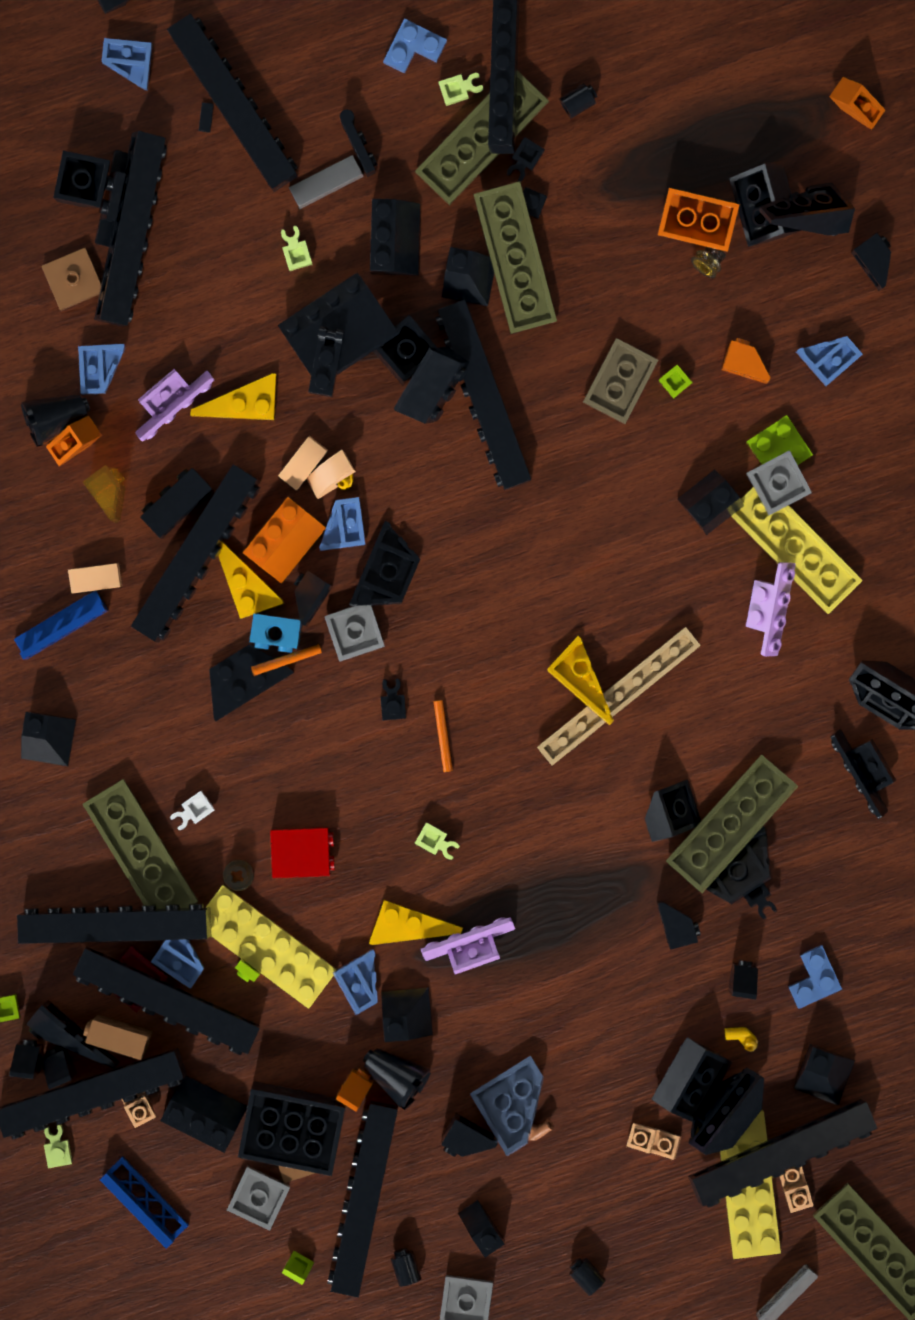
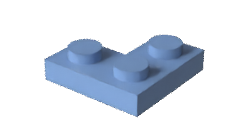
M404 19L383 63L404 74L415 52L437 63L447 43V39Z
M822 945L800 954L809 977L788 986L798 1009L842 990Z

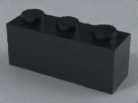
M193 468L183 470L176 477L177 483L172 487L170 485L166 486L159 493L160 499L155 503L149 502L141 510L144 514L140 518L161 539L214 491Z

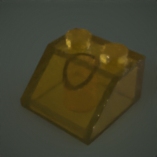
M105 465L85 479L83 484L110 521L117 523L121 519L125 486L122 482L125 478L117 468Z

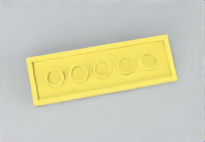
M754 487L741 498L744 506L731 517L777 564L779 562H793L796 564L794 581L827 614L863 581L789 505L768 516Z
M224 884L206 906L211 909L212 937L308 1009L334 976L332 972L338 970Z
M763 1110L760 1111L733 1148L720 1151L721 1161L767 1141ZM772 1176L764 1179V1183L757 1187L751 1188L748 1186L741 1189L742 1193L737 1196L725 1197L733 1259L781 1254Z

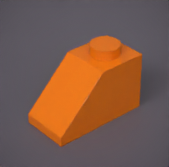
M842 77L829 96L841 110L869 129L874 128L885 112V109L862 84Z
M737 338L736 341L731 340L721 370L767 384L770 380V375L755 347L749 346L750 342L744 339Z
M87 416L70 424L46 448L58 466H61L91 446L102 434L90 416Z
M361 1068L358 1071L352 1069L338 1091L336 1100L357 1112L372 1086L373 1080L370 1079L371 1075Z

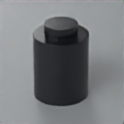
M583 83L560 97L559 101L569 118L572 119L595 105L597 94L591 85L586 86Z
M402 1248L393 1252L394 1256L390 1260L399 1286L403 1287L420 1281L422 1277L413 1251Z
M578 1258L569 1267L571 1269L569 1275L588 1296L595 1293L606 1281L605 1277L587 1258L583 1260Z

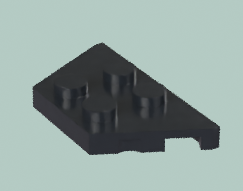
M387 521L382 526L349 603L350 606L402 604L420 558L407 546L401 536L399 537Z
M251 644L210 668L214 720L218 721L294 673L293 670L287 666H282L254 676L251 669L252 666L273 660L274 658L258 648H254Z
M764 826L706 889L707 891L732 905L771 879L767 830Z

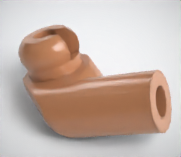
M546 1119L539 1125L533 1124L529 1140L536 1141L554 1129L553 1123Z

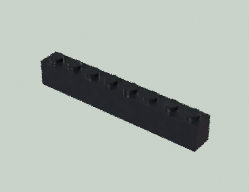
M493 0L488 131L490 154H514L520 0Z
M190 13L167 28V31L272 191L276 192L297 178L295 170L298 167L291 156L286 158L282 150L285 147L278 137L273 139L269 133V130L272 128L265 117L260 119L256 113V110L259 108L252 97L247 99L242 92L246 88L239 77L234 79L229 71L232 70V67L225 57L221 59L216 51L219 50V47L212 37L207 39L203 33L206 28L200 18L194 19Z
M142 131L133 132L131 135L124 170L126 175L116 221H114L94 320L118 326H128V322H131L134 310L131 306L133 299L136 298L138 293L136 281L143 269V262L141 261L142 252L146 251L148 239L145 238L146 232L152 224L153 216L150 213L152 205L154 206L157 200L156 183L161 179V159H164L167 151V145H165L166 138Z
M462 300L438 309L439 316L435 318L439 329H445L447 338L444 339L446 347H449L470 362L466 368L468 372L463 379L464 383L460 384L464 397H470L472 406H469V410L473 420L478 419L481 428H478L477 432L481 442L486 441L489 450L485 451L489 464H494L497 473L493 474L497 486H503L505 491L530 482V474L466 301Z
M234 464L232 465L133 621L132 628L157 643L167 638L171 631V628H169L170 624L181 616L184 610L182 606L186 599L190 600L197 589L195 588L196 583L199 579L203 580L209 571L208 564L212 559L215 560L222 550L219 545L224 539L228 540L235 530V527H233L237 519H242L248 509L246 504L250 498L254 499L259 493V480Z
M201 903L189 904V908H180V904L165 905V909H156V905H142V909H133L132 905L118 906V910H109V906H96L95 910L86 911V907H71V911H62V907L48 908V912H39V908H25L24 912L17 915L18 944L208 939L212 936L210 907L203 908Z
M87 946L73 972V975L76 976V981L87 986L92 983L98 986L97 990L109 996L114 993L120 996L119 1000L131 1006L133 1003L142 1006L141 1010L153 1016L155 1013L164 1016L163 1020L175 1026L177 1023L186 1026L185 1030L194 1035L202 1033L208 1036L207 1040L216 1045L224 1043L229 1046L228 1050L238 1055H242V1052L249 1053L260 1030L259 1024Z
M176 1048L1 1106L0 1129L3 1138L11 1136L12 1140L26 1135L25 1131L34 1129V1132H38L48 1128V1123L56 1121V1124L59 1125L69 1121V1116L78 1114L79 1117H83L93 1113L92 1109L101 1107V1110L115 1106V1101L123 1099L124 1102H128L138 1098L137 1094L146 1092V1095L160 1091V1086L168 1084L170 1088L181 1084V1079L187 1076V1072L179 1049Z
M859 1099L693 1173L688 1178L698 1202L702 1206L712 1207L719 1204L721 1198L737 1196L742 1193L741 1189L748 1186L751 1188L763 1184V1180L770 1176L772 1178L782 1176L786 1173V1169L793 1166L794 1168L802 1167L807 1164L808 1159L824 1157L829 1154V1150L835 1147L837 1149L844 1148L850 1145V1141L855 1138L864 1139L872 1135L871 1131L878 1128L867 1102Z
M371 1100L369 1107L364 1106L362 1120L366 1121L364 1130L359 1129L357 1144H361L360 1153H354L352 1167L356 1168L354 1177H349L347 1190L351 1191L350 1200L345 1199L342 1214H346L345 1224L340 1223L337 1237L342 1239L340 1247L335 1246L332 1260L337 1261L335 1270H330L327 1284L332 1285L330 1292L359 1298L398 1106Z

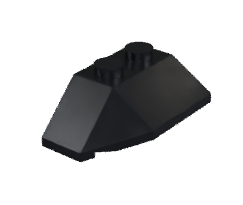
M862 660L849 678L858 704L899 730H915V679L888 662Z
M746 1067L742 1072L722 1081L694 1117L691 1127V1138H689L688 1143L705 1155L733 1148L762 1110L764 1078Z

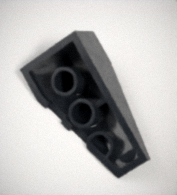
M825 183L806 187L805 192L801 194L794 192L789 199H777L760 207L759 211L773 225L836 236L849 233L855 208L833 183Z
M49 1000L41 1005L27 1023L30 1027L29 1032L38 1039L42 1037L48 1042L113 1069L120 1063L106 1049L85 1043L87 1036L83 1035L84 1030Z

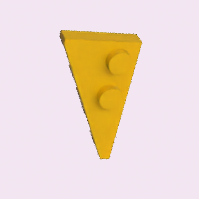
M272 373L191 409L190 416L274 420L277 374Z
M221 542L219 546L222 550L219 554V559L240 619L285 604L283 599L270 589L225 543Z
M577 636L547 670L607 724L611 725L614 721L583 642Z
M384 900L369 944L376 945L448 936L457 933L461 934L463 927Z

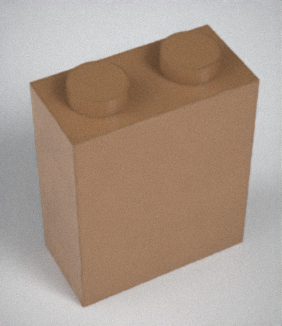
M98 1014L94 1019H90V1022H87L83 1035L87 1036L85 1042L87 1044L141 1060L147 1052L153 1031Z

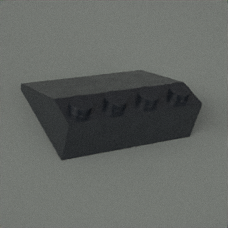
M358 272L278 325L310 375L312 374L320 326L328 327V330L332 331L337 329L345 331L337 375L399 334ZM326 339L325 346L334 347L335 341Z
M253 1081L238 1158L332 1176L346 1105L336 1100V1097Z

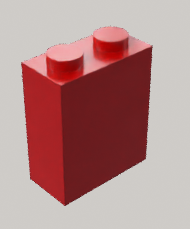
M329 827L270 830L272 878L330 876L331 870H335V858L330 856V847L334 846V834L329 832Z

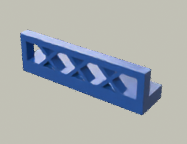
M97 590L16 637L14 641L21 651L19 654L22 659L27 660L108 612L109 610Z
M123 1156L101 1177L100 1181L166 1249L189 1226L180 1214ZM123 1164L129 1171V1180H119L113 1172ZM132 1184H142L146 1188V1197H136L132 1193ZM149 1201H158L162 1205V1214H152L149 1211ZM165 1218H175L181 1226L171 1234L165 1227Z

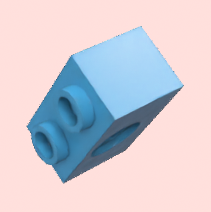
M253 614L250 642L255 643L254 648L269 650V645L279 646L278 651L292 653L293 648L298 649L302 624L300 620ZM273 627H279L282 630V637L277 641L272 640L269 636V632Z

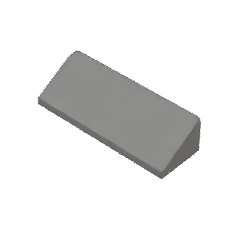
M353 155L289 187L299 209H302L362 178L363 174Z
M807 1264L804 1265L756 1313L758 1320H776L818 1278L817 1274Z

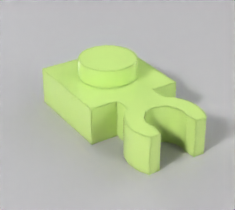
M479 73L471 74L464 81L461 74L439 81L445 105L448 106L469 99L467 94L469 91L473 93L481 92L483 90L482 85L477 87L472 85V81L479 78Z
M293 226L295 231L293 237L286 236L285 230H281L283 240L289 244L282 247L289 271L313 265L306 242H298L300 232L297 226Z
M427 822L415 841V844L436 855L438 850H441L443 855L450 860L453 859V856L448 854L447 848L449 846H454L457 849L460 847L455 841H445L447 833Z
M62 1124L57 1125V1134H52L49 1126L44 1129L45 1136L50 1140V1143L44 1144L48 1168L73 1163L69 1140H61L64 1131Z

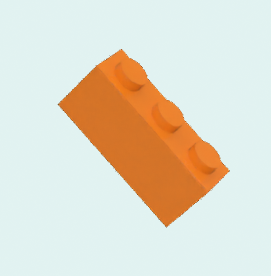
M668 188L658 235L728 252L740 204Z
M287 497L244 550L243 554L282 584L325 531L326 527Z

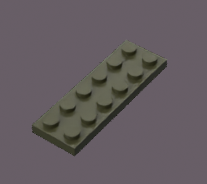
M518 71L515 137L549 103V100ZM490 93L415 170V173L449 206L499 155L490 154L488 147Z
M520 181L473 194L510 334L557 322Z
M761 755L666 862L698 891L703 893L798 788L797 784Z
M122 779L82 804L143 905H156V909H165V905L180 904V908H188L189 904L198 902L197 897L125 779Z
M846 1183L813 1214V1217L906 1318L914 1320L915 1255L856 1191Z

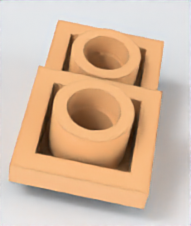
M309 435L278 476L295 490H298L328 449Z
M341 450L317 467L306 479L319 499L337 488L338 482L356 471L346 453Z
M119 563L68 570L71 593L122 587Z
M146 1092L137 1094L138 1098L134 1100L123 1101L124 1109L135 1128L156 1117Z
M633 1123L627 1147L674 1160L681 1136Z
M793 1166L786 1169V1173L779 1177L790 1212L813 1207L802 1167L794 1168Z

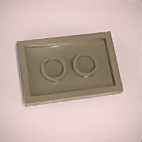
M616 338L583 403L626 424L658 359Z

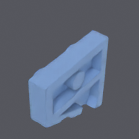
M104 38L102 63L140 88L148 90L152 43Z
M847 336L810 347L800 348L796 351L799 357L825 386L863 355Z
M125 344L78 346L82 395L106 394L124 353Z
M359 497L335 500L319 547L320 551L366 545Z
M189 939L165 940L151 963L190 989L204 970V966Z
M374 950L366 952L332 972L355 1014H359L378 1003L375 987L377 981L374 967Z

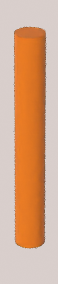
M317 644L252 666V673L255 676L322 653L320 645Z
M443 700L433 701L443 772L453 771Z

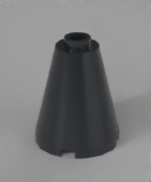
M80 395L25 400L21 402L22 413L26 425L29 426L30 435L36 447L43 446L54 439L70 424L87 417V412L90 411L87 399L81 398Z
M378 1048L374 1051L369 1050L363 1059L365 1063L364 1069L396 1104L404 1110L415 1101L414 1097L418 1092L421 1093L431 1075V1070L427 1067Z

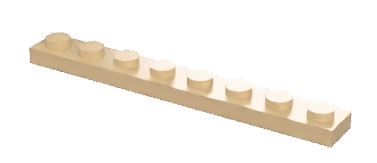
M686 627L603 693L612 717L701 646ZM587 706L537 746V748L553 766L606 722Z

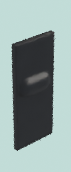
M202 102L199 131L211 132L214 104Z

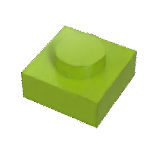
M678 365L658 380L673 399L692 384V381Z
M243 959L235 967L238 970L237 975L246 982L249 980L254 982L260 975L259 971Z
M17 995L0 997V1022L21 1018Z
M293 1251L282 1274L303 1285L314 1262Z

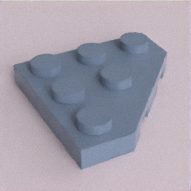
M531 1056L470 1093L507 1156L528 1144L544 1076Z

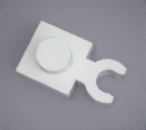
M201 790L181 804L185 811L175 812L170 818L173 820L178 816L181 817L183 824L178 827V830H182L188 825L190 819L196 824L215 809Z

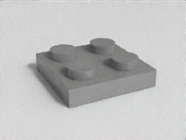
M790 450L746 473L768 516L812 493Z
M354 606L324 616L339 662L385 647L372 606Z
M247 1166L227 1211L270 1231L291 1186Z
M446 1275L440 1320H488L493 1281Z

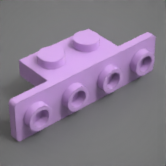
M173 369L141 396L138 401L150 413L152 418L135 432L142 442L145 439H151L155 436L159 427L164 423H170L179 410L190 406L194 401L193 398L200 392H206L215 380L211 374L206 371L188 385L177 371Z
M793 562L778 563L774 584L762 580L754 581L746 627L765 632L761 655L765 657L778 656L781 648L782 632L786 624V612L791 598L790 591L795 577L794 570L796 564Z
M511 917L498 918L487 926H476L470 932L453 934L447 940L428 943L421 949L425 961L448 954L455 974L500 959L493 937L513 931L515 927Z

